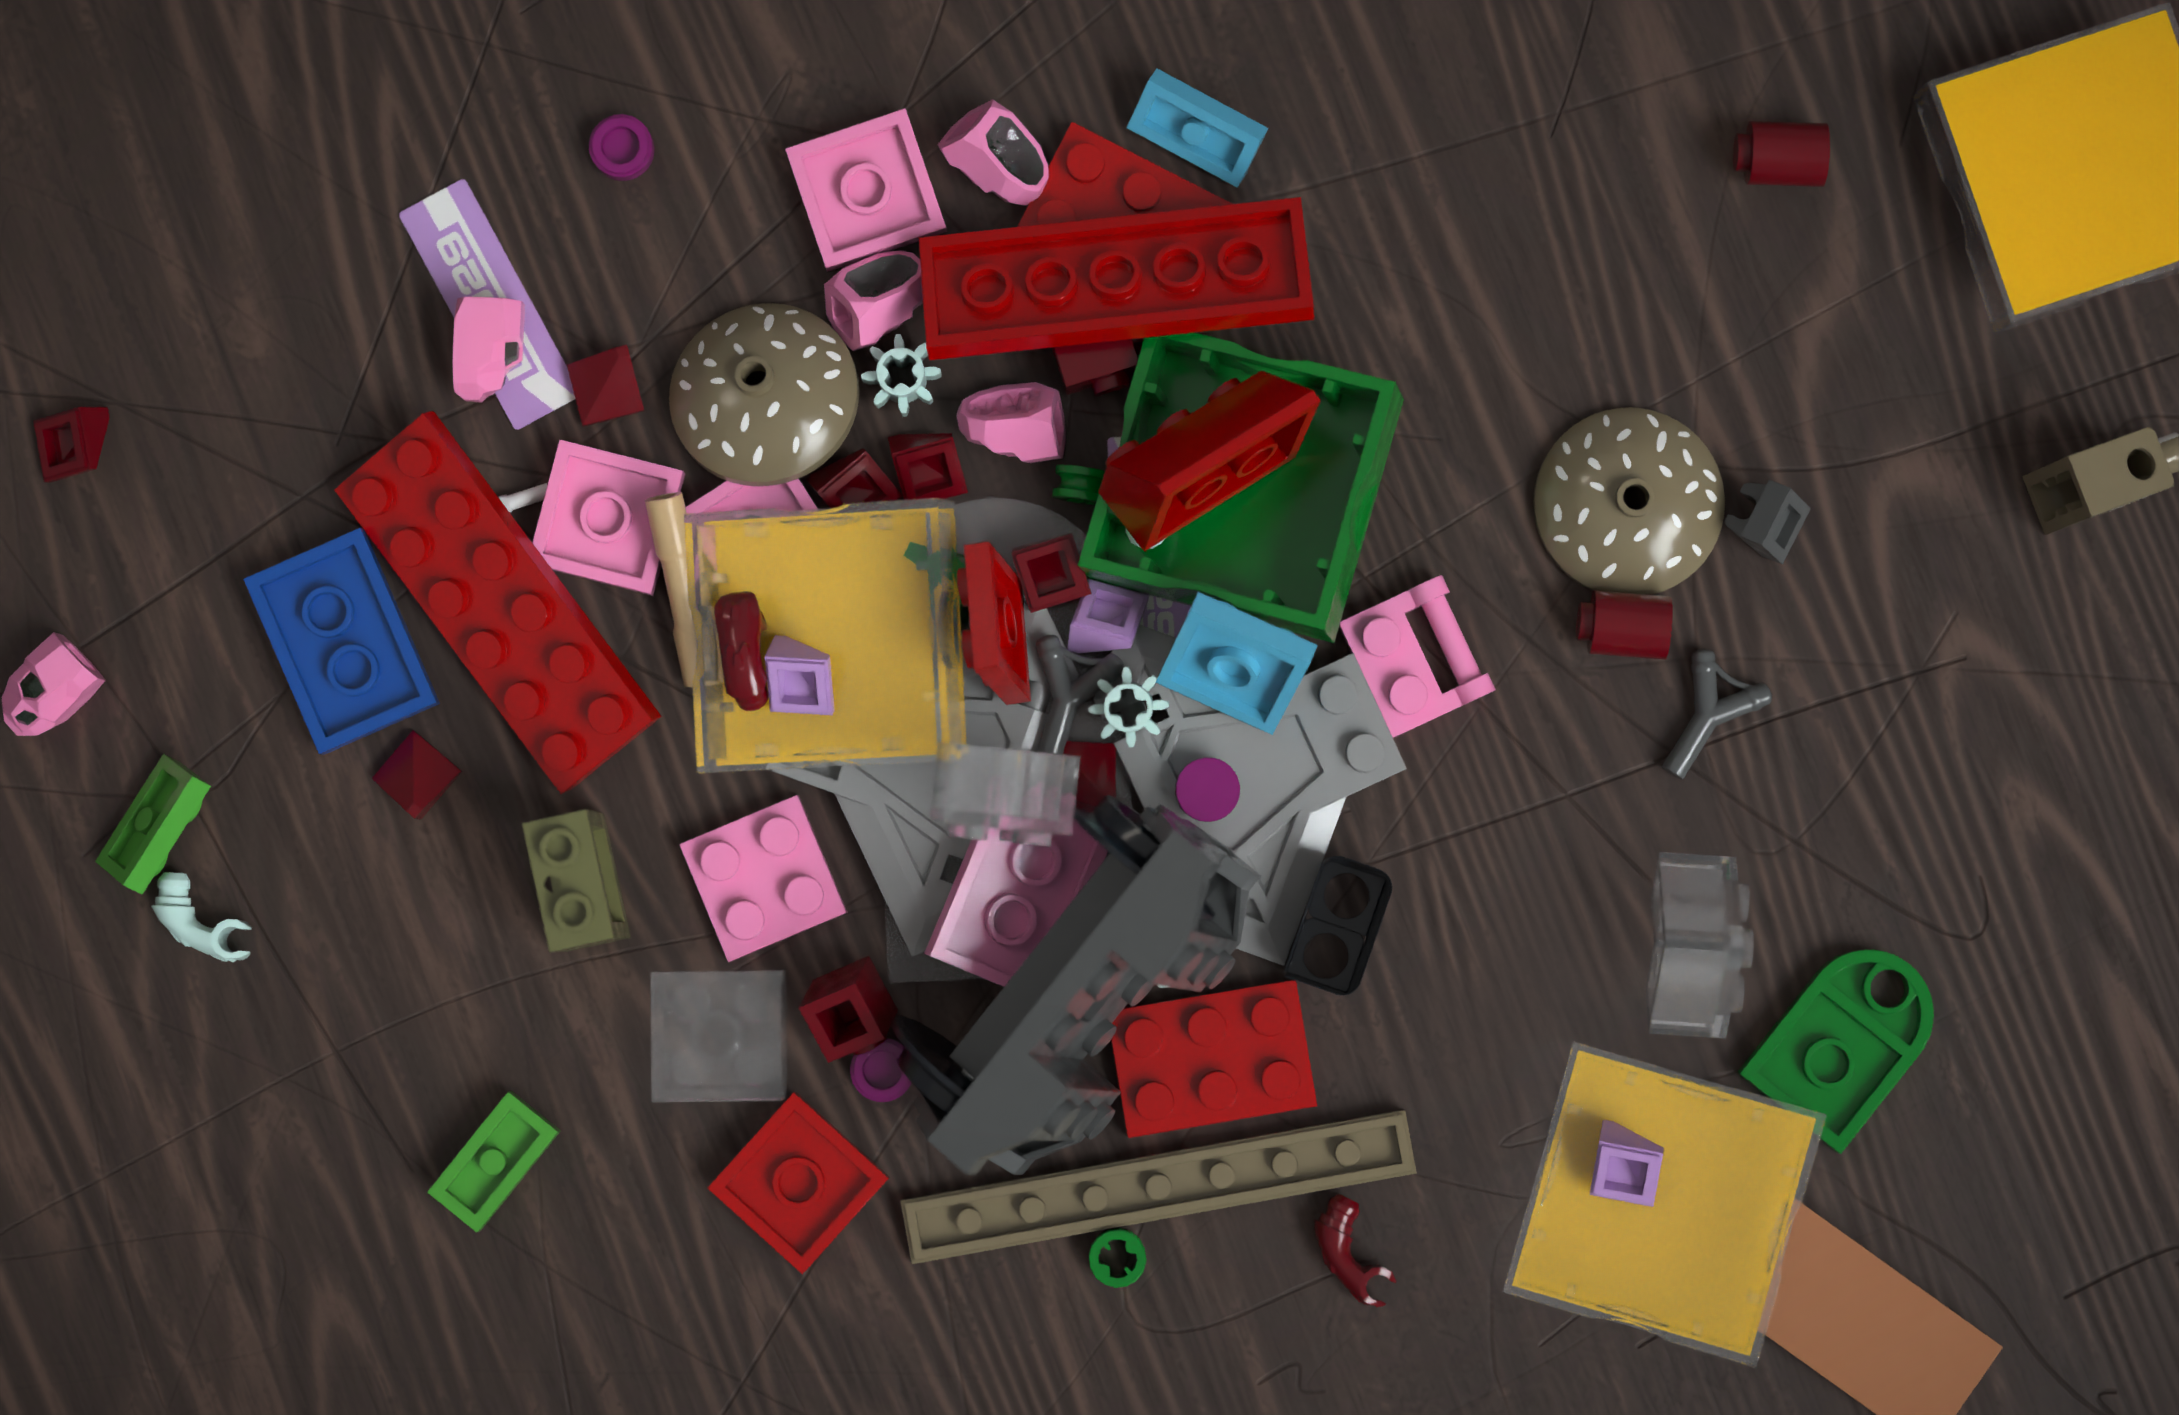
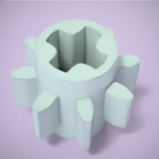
M896 334L894 349L883 353L879 348L873 346L870 348L874 360L878 362L876 371H867L861 374V379L863 383L869 385L880 384L881 390L876 394L873 401L877 408L884 406L890 399L898 403L902 416L907 417L909 402L916 400L918 397L924 403L930 405L934 402L930 392L925 389L927 380H936L942 377L940 368L934 366L924 368L922 361L928 356L926 343L919 345L913 352L905 348L901 334ZM909 363L914 364L911 371L916 382L913 386L909 388L907 385L900 383L894 389L889 387L892 379L888 368L892 364L900 368L906 367Z
M1127 666L1123 668L1121 674L1122 683L1116 687L1104 679H1100L1097 682L1099 688L1107 694L1104 703L1094 704L1088 710L1093 714H1105L1109 723L1102 730L1101 737L1103 739L1109 737L1117 729L1126 732L1128 746L1134 747L1136 731L1142 727H1145L1150 733L1155 735L1161 732L1158 724L1150 718L1153 710L1168 708L1169 701L1163 699L1153 700L1149 690L1156 683L1157 677L1155 675L1147 678L1141 685L1132 682V672L1130 667ZM1123 689H1133L1135 699L1140 701L1146 700L1148 706L1147 711L1137 714L1136 724L1133 725L1125 724L1123 714L1112 713L1111 702H1117L1122 698Z

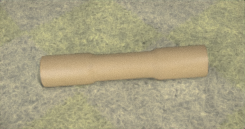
M673 492L650 497L645 500L655 552L661 561L674 621L673 636L684 687H699L715 683L720 680L719 664L711 626L705 618L692 556L694 545L683 493Z

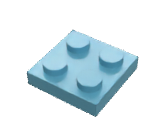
M1198 592L1168 653L1156 683L1273 735L1311 663L1317 645L1296 636L1288 629L1276 627L1238 610L1227 602L1216 600Z

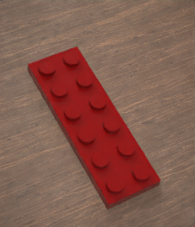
M1301 197L919 237L926 348L929 360L1314 320V304Z
M434 411L422 413L334 489L560 794L572 790L662 717Z

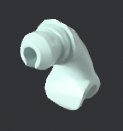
M163 872L157 881L158 897H155V905L151 907L158 920L169 930L173 937L185 947H192L221 961H231L234 963L236 960L248 958L250 951L232 952L227 946V938L230 932L235 929L252 930V927L246 921L237 919H226L218 923L214 928L204 926L196 920L195 907H191V898H188L190 880L187 874Z

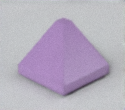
M1088 578L1092 594L1080 598L1070 624L1067 649L1079 654L1131 648L1148 604L1149 595Z
M775 635L765 654L770 712L833 715L835 708L830 655L790 637Z
M1603 1120L1590 1195L1653 1207L1664 1148L1614 1121Z

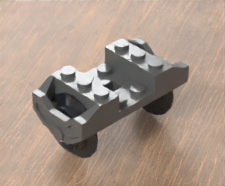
M1106 795L1095 807L1073 798L1067 799L1063 805L1069 814L1110 852L1097 871L958 1046L941 1034L908 1017L900 1015L891 1022L896 1036L905 1047L897 1059L898 1065L908 1079L921 1091L913 1103L920 1114L916 1121L926 1139L965 1174H977L985 1162L990 1160L1014 1175H1023L1036 1159L1082 1142L1085 1137L1091 1140L1099 1135L1113 1118L1115 1110L1110 1105L1121 1091L1083 1059L1087 1054L1093 1057L1103 1050L1117 1030V1027L1112 1022L1127 1004L1132 1007L1137 1005L1149 993L1154 984L1201 992L1205 986L1213 989L1227 976L1235 964V959L1231 954L1241 942L1249 891L1261 877L1260 874L1224 844L1192 822L1179 818L1161 804L1156 808L1147 806L1140 815L1110 795Z

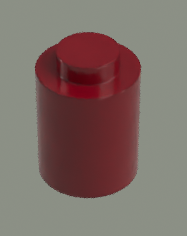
M1749 121L1746 134L1736 133L1733 146V168L1735 172H1744L1746 185L1825 186L1830 159V133L1827 123Z
M1594 590L1590 603H1579L1576 639L1587 641L1588 654L1666 660L1672 632L1671 596Z

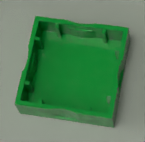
M1199 333L1144 338L1124 406L1123 432L1119 447L1132 440H1136L1139 445L1155 436L1159 426L1174 413L1182 409H1187L1192 413L1207 404L1209 396L1223 383L1233 378H1238L1240 382H1243L1261 370L1313 390L1321 401L1294 459L1165 538L1163 543L1153 549L1143 551L1140 547L1131 543L1126 535L1125 526L1101 495L1098 494L1078 567L1090 579L1192 606L1197 593L1200 592L1216 600L1227 602L1238 610L1276 627L1334 643L1404 401L1396 382L1308 360L1292 361L1270 358L1252 352L1235 342Z

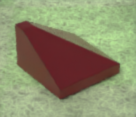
M627 344L567 364L583 427L644 412Z
M76 407L33 421L44 483H51L97 469L110 419L108 407Z
M952 433L898 434L887 437L907 509L968 493Z
M864 448L814 472L806 479L835 515L882 513L903 496Z
M1072 532L1012 548V558L1030 613L1092 594L1086 574L1078 567L1080 555Z
M412 730L371 779L414 819L421 820L461 774L462 770L415 730Z
M1067 741L1059 768L1051 767L1049 796L1063 802L1073 798L1094 807L1106 795L1116 798L1115 745L1110 743Z

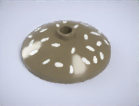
M761 303L737 308L719 316L703 327L681 353L672 375L669 391L672 422L679 439L691 457L715 476L746 486H772L791 482L820 467L838 450L846 439L854 423L859 403V380L856 366L847 346L838 333L821 318L806 310L776 303ZM755 371L766 373L765 379L760 384L755 386L746 384V379L751 373Z
M1631 407L1616 408L1593 414L1581 420L1567 430L1552 446L1540 467L1536 479L1533 500L1534 517L1540 539L1546 551L1556 565L1578 584L1592 591L1654 595L1678 585L1705 562L1713 550L1722 528L1725 494L1719 468L1712 454L1701 439L1688 427L1672 417L1657 411ZM1637 487L1644 492L1646 502L1642 509L1634 510L1625 504L1623 495L1627 488Z

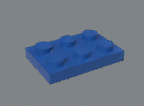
M358 528L243 579L319 754L325 755L440 704L364 529Z

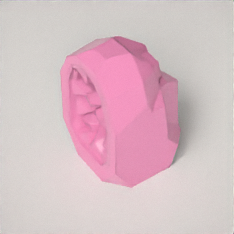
M1037 382L1008 384L975 392L962 400L957 410V421L959 430L966 437L967 441L985 445L993 453L999 455L1017 456L1022 462L1026 463L1063 458L1066 444L1065 418L1058 390Z

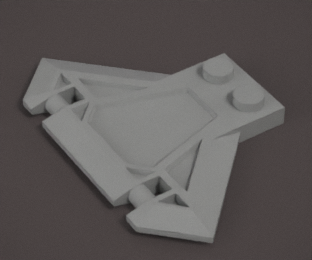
M1028 604L1023 605L1031 702L1006 705L989 686L986 687L983 684L982 678L973 668L969 669L967 667L962 650V634L955 637L961 753L775 763L772 771L835 794L912 957L926 950L953 885L941 880L948 857L952 855L964 859L998 775L1005 776L1038 790L1046 765L1037 763L1034 759L1048 718L1045 710L1051 692L1042 663L1038 658L1036 642L1045 635H1056L1061 646L1066 648L1047 608L1030 613ZM1064 655L1073 682L1078 678L1079 674L1072 660Z
M1139 625L1131 648L1112 650L1111 653L1117 655L1122 660L1124 667H1130L1132 682L1142 685L1147 678L1153 675L1158 678L1176 638ZM1354 653L1303 676L1273 735L1155 683L1149 690L1152 696L1158 694L1160 699L1169 701V707L1165 708L1168 718L1156 723L1161 732L1155 735L1150 733L1145 727H1142L1136 731L1134 747L1128 746L1126 738L1114 743L1144 810L1147 806L1156 808L1159 804L1165 806L1179 818L1192 822L1224 844L1261 875L1249 891L1241 942L1236 949L1283 966L1346 797L1407 769ZM1122 675L1118 676L1111 683L1114 687L1122 683ZM1123 689L1122 698L1117 702H1111L1112 713L1120 711L1123 714L1125 723L1133 725L1136 724L1137 714L1147 711L1143 700L1135 699L1133 689ZM1102 690L1096 693L1093 699L1095 704L1104 703L1107 694ZM1100 714L1102 719L1106 718L1105 714ZM1207 757L1216 758L1227 763L1235 771L1240 783V797L1233 811L1226 817L1212 822L1198 821L1189 817L1180 808L1175 795L1176 780L1182 769L1194 760Z

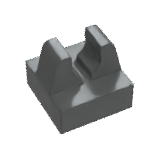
M1770 479L1767 484L1745 483L1740 492L1749 501L1756 503V506L1750 518L1739 519L1728 514L1725 524L1761 556L1783 565L1811 508L1790 487Z

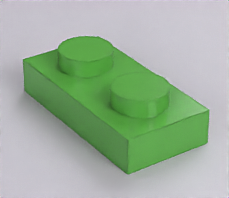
M163 753L95 862L123 886L143 895L153 877L158 875L164 868L170 850L186 825L198 814L202 800L211 785L184 764Z
M508 1091L427 1193L478 1233L561 1130L513 1091Z

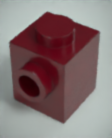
M1144 338L1052 347L1066 395L1092 387L1094 396H1101L1130 386L1131 383L1128 376L1133 375L1138 361L1137 356L1140 355Z
M869 956L813 979L799 1006L802 1016L828 1063L851 1053L854 1055L864 1054L881 1045L887 1039L891 1022L898 1011Z

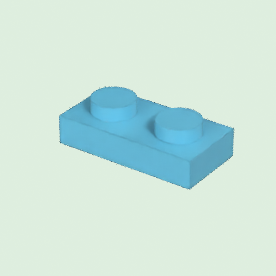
M1158 68L1149 78L1127 126V129L1237 188L1244 179L1268 130L1262 124Z

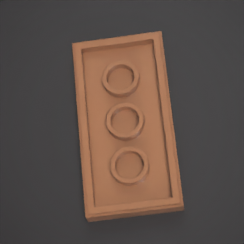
M1793 1197L1756 1329L1876 1415H1956L2003 1347Z

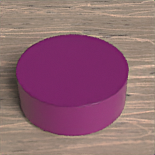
M617 114L603 119L596 125L590 136L589 152L594 164L601 173L614 180L627 181L639 177L649 168L654 157V142L648 129L640 120L629 115Z
M1200 758L1187 764L1178 775L1175 784L1176 800L1180 808L1189 817L1203 822L1217 821L1229 815L1237 805L1240 797L1239 779L1235 771L1224 761L1216 758Z
M887 1038L873 1050L853 1056L850 1066L851 1079L861 1095L875 1102H889L899 1098L909 1089L912 1082L903 1073L897 1062L898 1057L905 1048L902 1043L895 1039Z

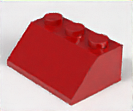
M1262 370L1243 382H1240L1238 378L1230 379L1219 386L1209 396L1208 403L1192 413L1187 409H1182L1167 418L1159 426L1157 434L1140 445L1136 440H1132L1115 450L1105 462L1107 468L1098 493L1142 550L1146 551L1294 459L1321 400L1313 390Z

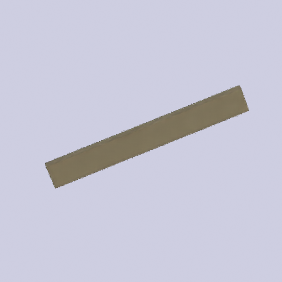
M1402 1109L902 1199L901 1206L911 1263L916 1264L1411 1175L1417 1172L1406 1112Z

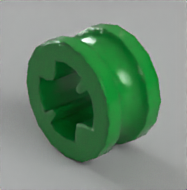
M1057 465L1056 474L1060 476L1061 484L1059 487L1053 488L1052 498L1095 506L1105 471L1076 465Z
M1123 1228L1108 1229L1099 1234L1091 1245L1089 1252L1090 1268L1094 1276L1104 1285L1114 1288L1127 1287L1136 1282L1144 1272L1146 1265L1145 1247L1140 1238L1130 1230ZM1112 1240L1125 1241L1126 1252L1136 1254L1137 1258L1134 1267L1131 1269L1128 1265H1125L1124 1270L1126 1274L1115 1276L1110 1274L1109 1264L1099 1261L1100 1250L1103 1246L1107 1250H1111L1109 1242Z

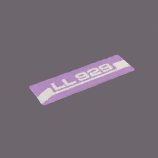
M461 179L401 211L399 217L453 317L455 316L457 299L461 297L508 298L520 300L525 304L523 360L507 373L502 389L495 392L513 428L519 430L575 400L568 368L467 181Z

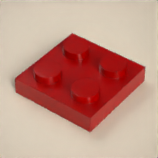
M989 541L964 545L965 568L957 570V587L962 605L964 607L969 606L970 629L963 630L962 650L966 665L969 669L973 668L982 678L983 684L986 687L989 686L1006 705L1031 702L1023 595L1020 579Z
M795 1091L708 1186V1189L803 1275L890 1177Z

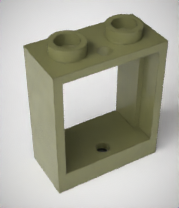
M585 809L522 823L549 952H568L631 938L605 814ZM548 877H550L553 892H549L545 887V881Z

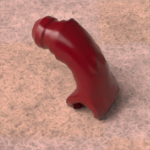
M733 592L721 596L714 606L726 693L736 700L737 705L741 709L756 711L764 706L769 697L766 688L767 676L762 666L760 650L762 631L767 630L768 625L753 592Z
M1337 1194L1330 1198L1325 1214L1321 1213L1318 1221L1314 1219L1315 1235L1320 1246L1323 1261L1328 1266L1330 1272L1336 1275L1358 1302L1375 1307L1385 1306V1302L1377 1298H1371L1368 1295L1367 1283L1370 1278L1376 1275H1382L1395 1284L1397 1280L1392 1271L1380 1265L1361 1266L1354 1260L1350 1251L1353 1238L1350 1236L1354 1230L1351 1228L1354 1220L1358 1218L1360 1213L1359 1203L1341 1194Z

